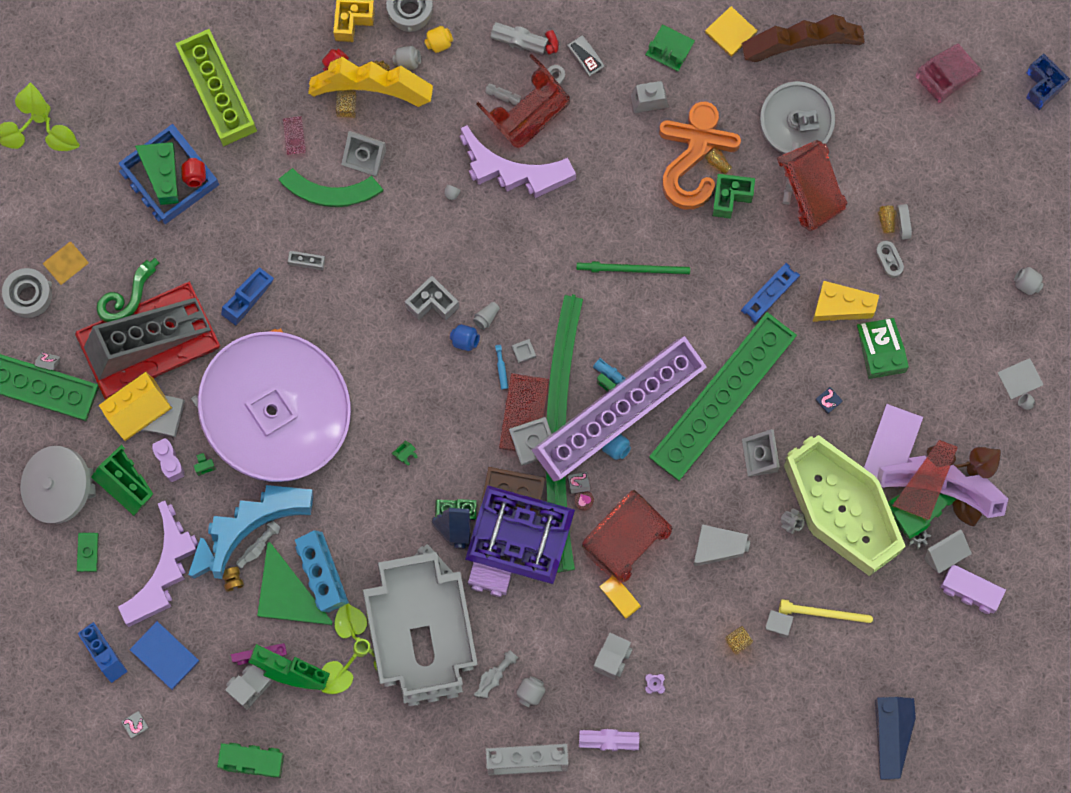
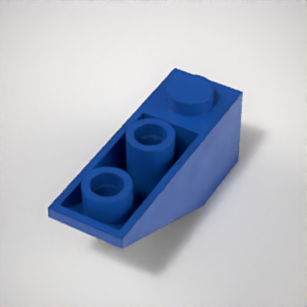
M94 622L78 633L100 670L111 683L128 672Z

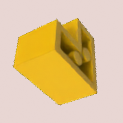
M336 0L333 32L335 41L354 42L355 25L374 26V0Z

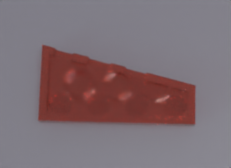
M939 440L892 506L929 520L958 447Z

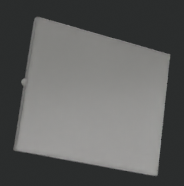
M1030 358L998 372L1011 399L1044 385Z

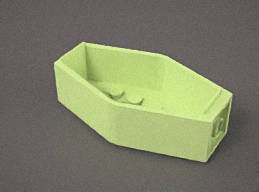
M818 435L815 438L811 436L803 442L804 445L800 449L796 447L787 454L788 456L785 458L786 462L784 464L807 526L815 537L868 576H871L898 556L906 547L881 484L873 474ZM815 476H821L822 481H815ZM844 506L846 509L845 512H840L838 510V507ZM868 537L869 543H864L862 538Z

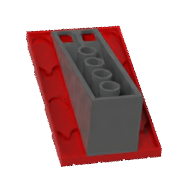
M190 281L141 302L132 316L110 322L101 320L75 333L104 399H108L145 372L151 377L156 378L163 373L188 364L192 360L212 353L220 347Z

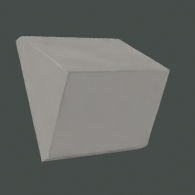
M349 131L341 165L377 176L386 153L385 142Z
M773 429L742 439L748 476L778 472L780 466Z
M960 529L928 548L924 559L935 571L941 573L972 553Z

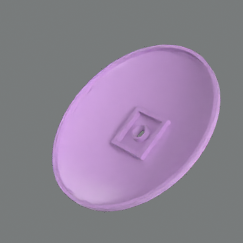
M258 332L232 341L212 359L204 372L198 391L199 420L210 446L232 468L259 480L269 482L292 481L318 471L340 449L350 423L349 393L343 376L336 365L317 346L298 336L287 333ZM268 406L274 407L276 414L269 415L266 408Z

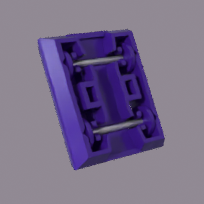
M487 485L465 560L554 585L575 509ZM516 504L525 506V509L517 507V510L509 507H516ZM530 508L540 510V514L545 517L537 516L536 512L530 511ZM500 557H506L510 561L501 560ZM514 561L523 562L525 565L516 564Z

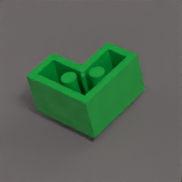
M718 174L712 216L731 219L734 201L752 203L755 178Z

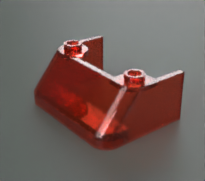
M532 53L529 57L538 66V69L531 77V82L536 88L513 109L507 112L503 107H496L489 113L480 102L476 103L488 119L516 148L525 146L567 108L570 103V97Z

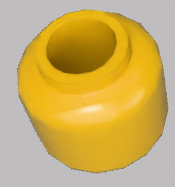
M443 26L427 31V39H424L427 48L432 49L435 53L450 48L451 42H453L450 30Z

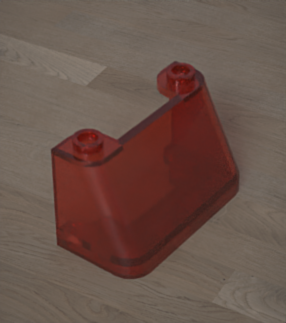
M819 140L777 157L779 166H784L785 177L789 178L800 209L798 213L801 215L798 217L799 222L803 228L810 232L818 229L846 210L847 200L841 194L828 157L829 149L825 143L822 144Z
M632 490L584 539L582 548L591 561L620 585L632 576V564L656 539L666 540L671 535L673 528L638 492Z

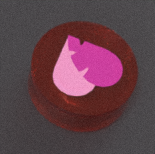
M588 491L577 493L574 500L575 506L582 511L589 510L594 503L593 495Z

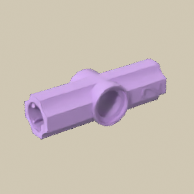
M602 729L601 731L580 730L579 748H596L602 751H606V749H612V751H618V749L639 750V732H618V730Z

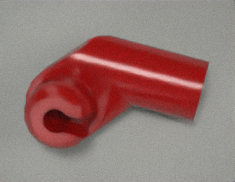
M550 30L545 33L549 42L545 49L549 55L552 53L556 54L559 48L558 39L554 31Z

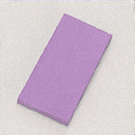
M886 404L864 468L877 478L879 467L907 463L923 417Z

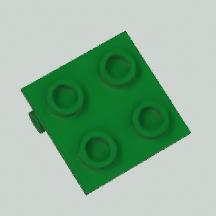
M662 24L656 37L650 42L645 56L679 71L695 40Z

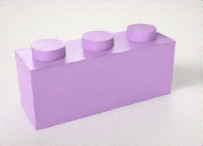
M956 565L949 567L940 588L944 589L943 592L952 597L956 595L962 598L961 601L967 605H972L973 603L979 606L981 612L986 614L996 612L1006 591Z

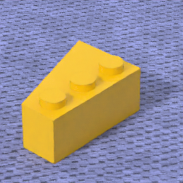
M823 281L812 322L872 319L876 311L879 295Z

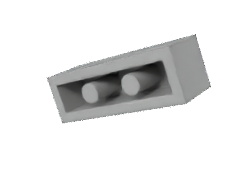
M290 251L288 265L324 270L325 256Z

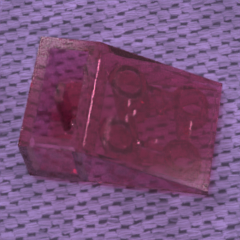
M957 43L918 68L915 77L940 104L982 72V70Z

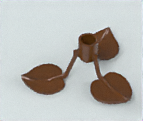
M943 446L927 448V457L936 467L954 465L956 468L967 467V473L970 476L979 475L982 478H990L996 473L1000 463V449L976 447L970 452V462L967 461L966 463L956 465L954 464L956 456L950 449ZM959 499L953 502V510L956 516L965 524L976 526L982 513Z

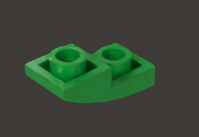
M437 499L435 501V517L438 514H443V511L448 508L469 509L471 520H476V500Z

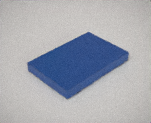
M158 621L130 649L172 690L200 662Z

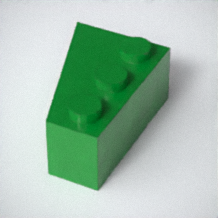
M173 142L136 145L137 154L160 205L179 203L176 156Z
M120 445L98 466L91 478L135 516L148 503L153 493L142 475L137 473L132 459L129 460L125 454L124 446Z
M221 743L217 767L222 771L281 778L284 754L280 753V749L277 748L262 750L260 746L255 745L243 747L238 743Z

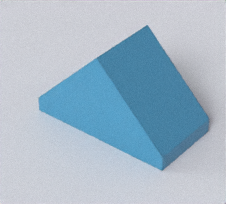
M204 538L199 540L188 574L194 579L210 571L211 559L215 558Z

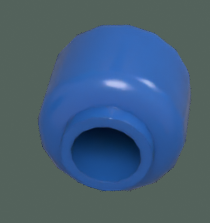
M460 324L451 331L450 340H452L455 348L471 351L478 346L480 335L474 327Z

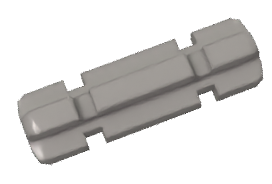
M489 83L486 87V94L495 95L496 98L505 102L510 101L512 105L518 106L521 101L520 95H513L512 92L500 87L496 88V85Z

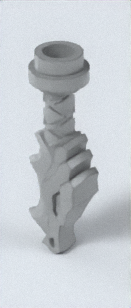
M274 521L268 523L267 530L262 536L257 538L255 543L250 545L244 555L236 561L237 566L242 569L247 562L256 559L262 553L261 551L264 549V546H266L265 542L273 534L278 535L281 529L280 526Z
M511 650L505 652V659L497 668L494 666L493 669L490 668L489 671H485L481 676L479 689L474 693L475 697L479 699L480 697L489 698L488 693L492 688L499 685V680L503 677L502 672L510 663L515 664L518 657Z

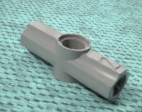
M496 22L491 33V39L509 44L511 48H520V51L525 49L543 55L548 44L547 38L532 34L529 30L519 26L513 28Z

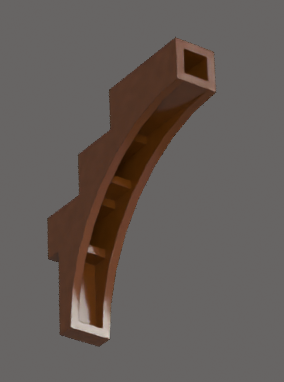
M832 14L817 23L803 20L789 28L774 26L742 42L745 60L759 62L768 57L798 48L823 44L862 45L865 43L862 26L848 23L845 17Z

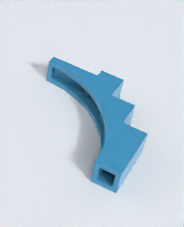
M266 485L265 492L261 493V502L240 500L239 507L235 508V518L214 516L213 523L210 522L208 534H211L212 541H214L213 553H215V558L211 559L210 571H213L214 578L222 579L232 552L256 528L281 517L311 515L313 491L311 489Z

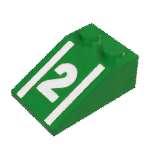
M890 318L857 324L868 379L906 373L909 368L895 319Z

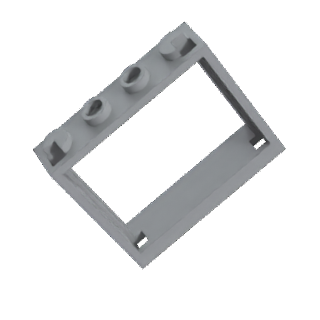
M567 744L486 748L488 776L568 771ZM557 748H563V751H557ZM496 751V755H491V752Z

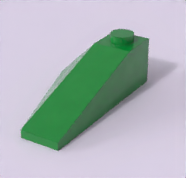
M920 488L902 493L888 501L897 527L911 539L930 526V521L934 517H939L942 514L941 510L945 506L951 505L957 498Z

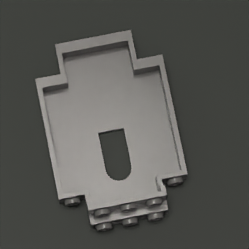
M437 552L377 563L381 586L362 591L379 683H384L386 687L396 685V681L399 680L403 703H408V706L419 705L420 700L427 699L428 703L439 701L440 696L447 695V699L459 697L458 693L463 692L459 668H462V672L474 670L473 666L478 665L461 573L454 572L441 575ZM429 626L434 650V660L430 665L421 666L416 662L410 629Z

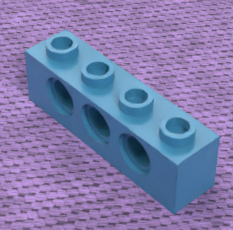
M314 530L295 539L296 551L301 556L302 568L308 575L309 587L315 594L317 608L322 612L329 613L348 604V599L323 532ZM315 550V557L312 559V552ZM321 568L322 574L319 576L318 571ZM326 586H328V588H329L327 594H325V588H326Z

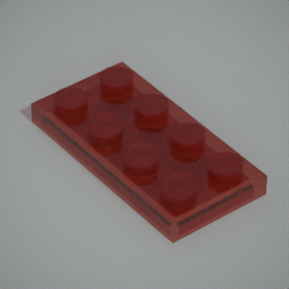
M511 373L499 449L516 451L509 429L543 418L549 379Z

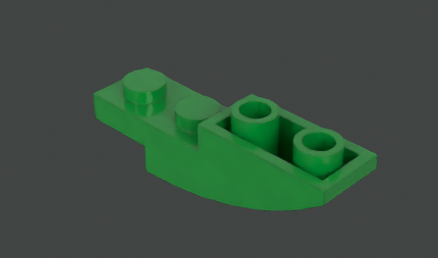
M257 644L253 648L248 662L265 670L263 676L305 689L324 690L330 673L297 657L290 661Z

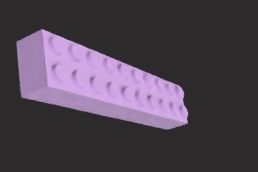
M681 337L534 447L532 452L552 480H560L707 367L686 337Z

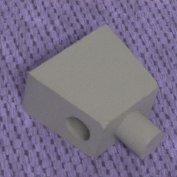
M662 81L637 85L631 94L634 113L669 107Z

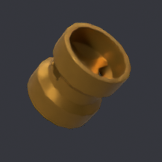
M239 567L224 570L222 579L225 581L224 587L226 592L233 591V587L236 586L238 589L244 587L243 580L239 576Z

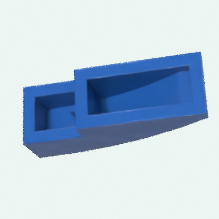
M259 267L222 307L221 315L236 326L268 289L274 278Z

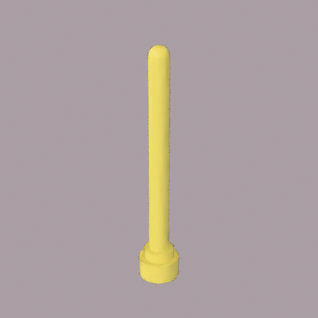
M780 600L779 613L785 615L799 613L865 623L873 621L871 615L793 605L789 600Z

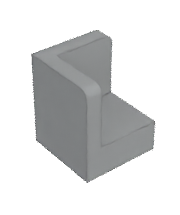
M771 610L765 628L766 630L779 633L781 637L787 638L793 617Z

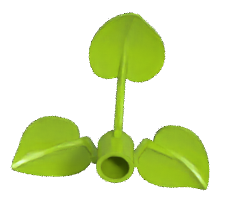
M29 83L21 90L15 98V104L21 112L31 113L30 119L21 129H18L17 125L13 122L0 124V144L8 148L18 149L23 146L25 137L21 132L33 120L37 123L46 122V131L49 134L46 136L45 142L53 150L70 151L80 146L74 133L68 127L55 125L50 130V118L48 115L51 108L32 83Z
M349 603L339 608L334 626L336 633L341 638L346 639L352 636L356 641L353 647L354 654L345 667L337 661L328 662L323 666L322 670L330 673L326 688L321 690L326 694H338L351 686L353 675L347 669L357 656L364 657L370 653L375 657L373 650L370 649V643L366 639L356 637V635H360L365 631L367 619L363 612ZM374 660V667L377 671L376 662Z

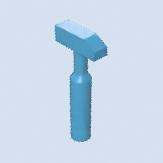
M495 345L501 390L508 389L505 362L502 359L501 353L502 347L501 345Z

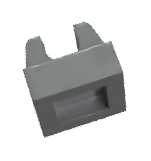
M817 110L797 113L800 132L819 130Z

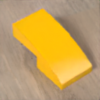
M615 575L599 586L601 591L609 598L625 619L641 607Z

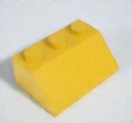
M146 372L99 404L107 420L124 441L172 409L155 379Z

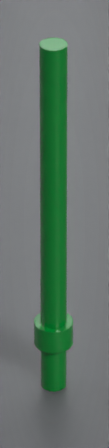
M592 261V263L577 262L576 270H588L591 273L613 271L690 275V267L603 264L600 261Z

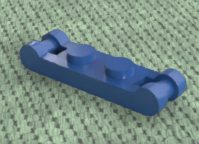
M785 263L741 309V312L745 315L748 314L754 323L801 276L798 272L792 271L789 264ZM786 274L789 279L785 280L782 276ZM754 305L760 308L757 312L752 309Z

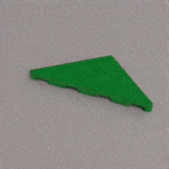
M268 542L257 616L333 625L327 614L317 608L313 596L278 551Z

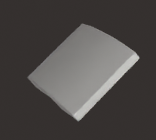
M165 395L172 409L141 431L176 437L185 400Z

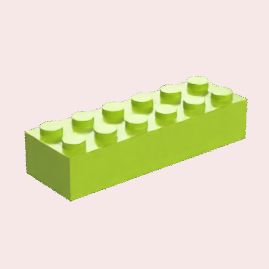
M210 29L176 43L180 57L223 147L257 132L255 123Z

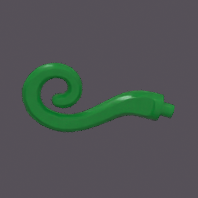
M156 258L150 262L145 260L137 268L133 277L130 301L122 311L120 310L125 304L123 296L117 292H109L104 294L97 303L98 316L104 322L132 316L140 304L144 284L156 272L155 267L160 264ZM116 301L114 308L120 312L109 313L106 310L107 303Z

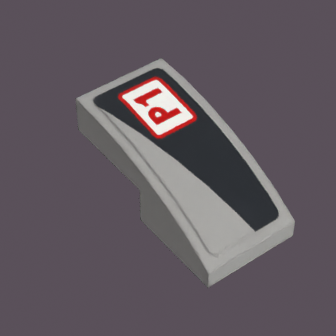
M583 35L567 45L571 54L580 63L587 76L604 67V64Z

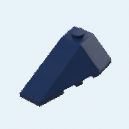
M448 508L443 511V514H438L437 517L432 518V526L450 546H454V549L459 550L466 549V546L469 547L471 537L469 509Z
M878 697L875 699L880 780L900 779L916 719L914 698Z

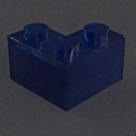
M1044 53L1030 65L1026 72L1037 83L1030 89L1026 98L1038 110H1041L1066 87L1070 80Z

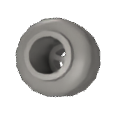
M414 46L398 48L395 55H393L394 66H402L409 71L417 69L418 65L421 64L420 51Z
M1030 267L1021 268L1014 277L1016 288L1027 295H1032L1035 292L1039 293L1044 285L1042 283V275Z
M533 676L524 678L516 692L520 698L519 702L527 707L538 705L545 693L544 683Z

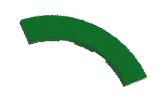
M292 168L278 179L292 194L309 203L326 207H346L363 203L384 191L373 176L347 187H326L310 182Z

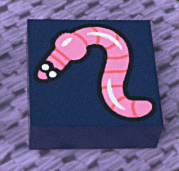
M831 387L815 399L827 414L843 402Z

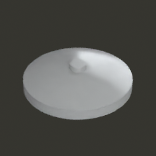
M795 81L778 86L767 96L760 111V127L764 138L775 150L790 156L793 142L800 143V157L818 151L826 144L834 130L835 113L830 99L821 89L810 83ZM817 110L819 130L800 132L797 113Z
M49 446L41 449L31 457L24 468L20 485L22 501L27 511L37 520L51 524L66 522L81 511L90 491V474L84 459L76 451L62 446Z

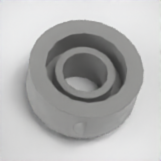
M387 0L386 9L389 20L395 27L402 31L414 32L424 28L429 23L433 14L432 0ZM407 3L418 5V10L413 14L404 13L401 8Z
M23 268L14 271L6 278L2 287L4 307L23 318H34L41 315L48 309L51 303L52 282L47 281L45 276L35 269ZM27 287H34L36 290L34 298L29 301L20 299L19 296L22 290Z

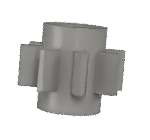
M792 508L791 512L785 511L781 517V523L783 524L781 528L791 534L795 530L800 531L805 524L804 514L799 513L794 508Z
M926 530L921 532V538L916 539L914 536L910 539L909 546L915 544L917 549L920 548L921 544L927 546L928 542L925 539L930 538L931 535L927 534Z

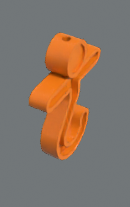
M699 102L691 108L688 124L667 120L660 124L659 134L663 139L688 144V149L667 166L662 180L666 199L681 209L694 210L703 206L710 200L715 188V182L712 178L705 177L701 180L696 190L685 191L678 184L679 178L701 161L712 149L735 152L740 147L741 138L738 134L715 130L718 124L719 113L717 108L709 102Z

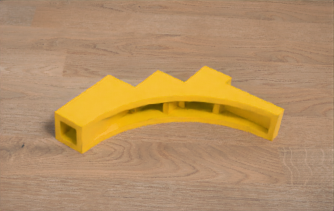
M341 57L330 62L328 70L311 77L308 94L315 97L323 93L339 90H366L391 95L420 107L431 102L433 85L402 66L387 71L371 61L358 67Z

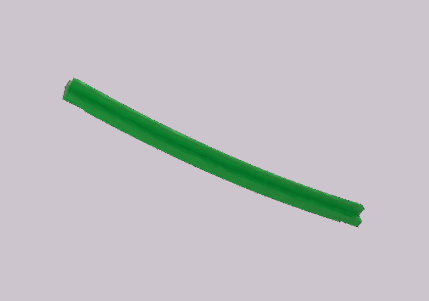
M573 294L572 296H564L554 345L547 407V422L551 434L566 424L570 369L583 303L582 298H577ZM546 471L547 502L567 507L566 476L560 480L553 481ZM570 531L557 573L575 570Z

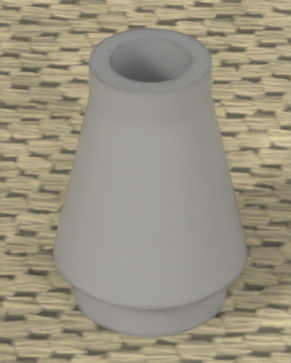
M491 302L474 315L473 322L482 330L489 328L500 307L495 302Z

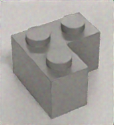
M431 276L405 301V306L418 320L432 308L447 320L459 309V301Z
M609 633L596 659L593 671L615 680L616 676L620 677L625 667L623 660L624 658L629 659L633 650L630 648L631 642Z
M250 664L243 670L242 677L239 675L236 678L232 677L226 684V691L246 710L274 681L263 676L264 671L255 665L251 666Z

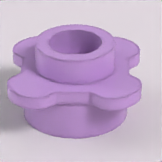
M662 674L646 675V692L649 694L652 692L662 694L665 691L663 687L665 677Z

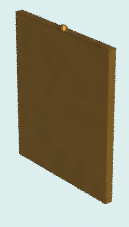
M70 241L42 264L62 285L89 264V262Z

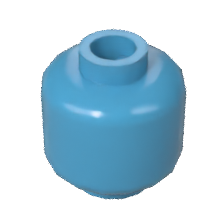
M619 434L602 447V451L614 460L624 459L631 449L630 441L622 434Z

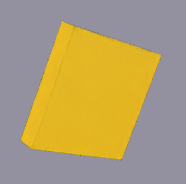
M730 6L705 30V33L732 57L742 47V42L752 38L757 33V30Z

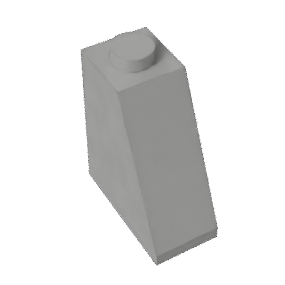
M702 525L693 565L700 566L743 557L744 552L749 551L750 541L747 540L748 534Z

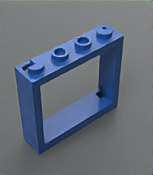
M171 124L144 144L166 143L173 138L188 158H197L202 161L174 124ZM135 150L118 163L121 168L119 172L125 180L129 178L132 182L130 186L136 194L140 192L143 196L141 198L142 202L147 208L151 206L154 210L152 212L153 216L158 222L162 220L164 224H167L219 186L217 178L205 165L207 183L169 211L163 213L129 170L141 161L137 151Z

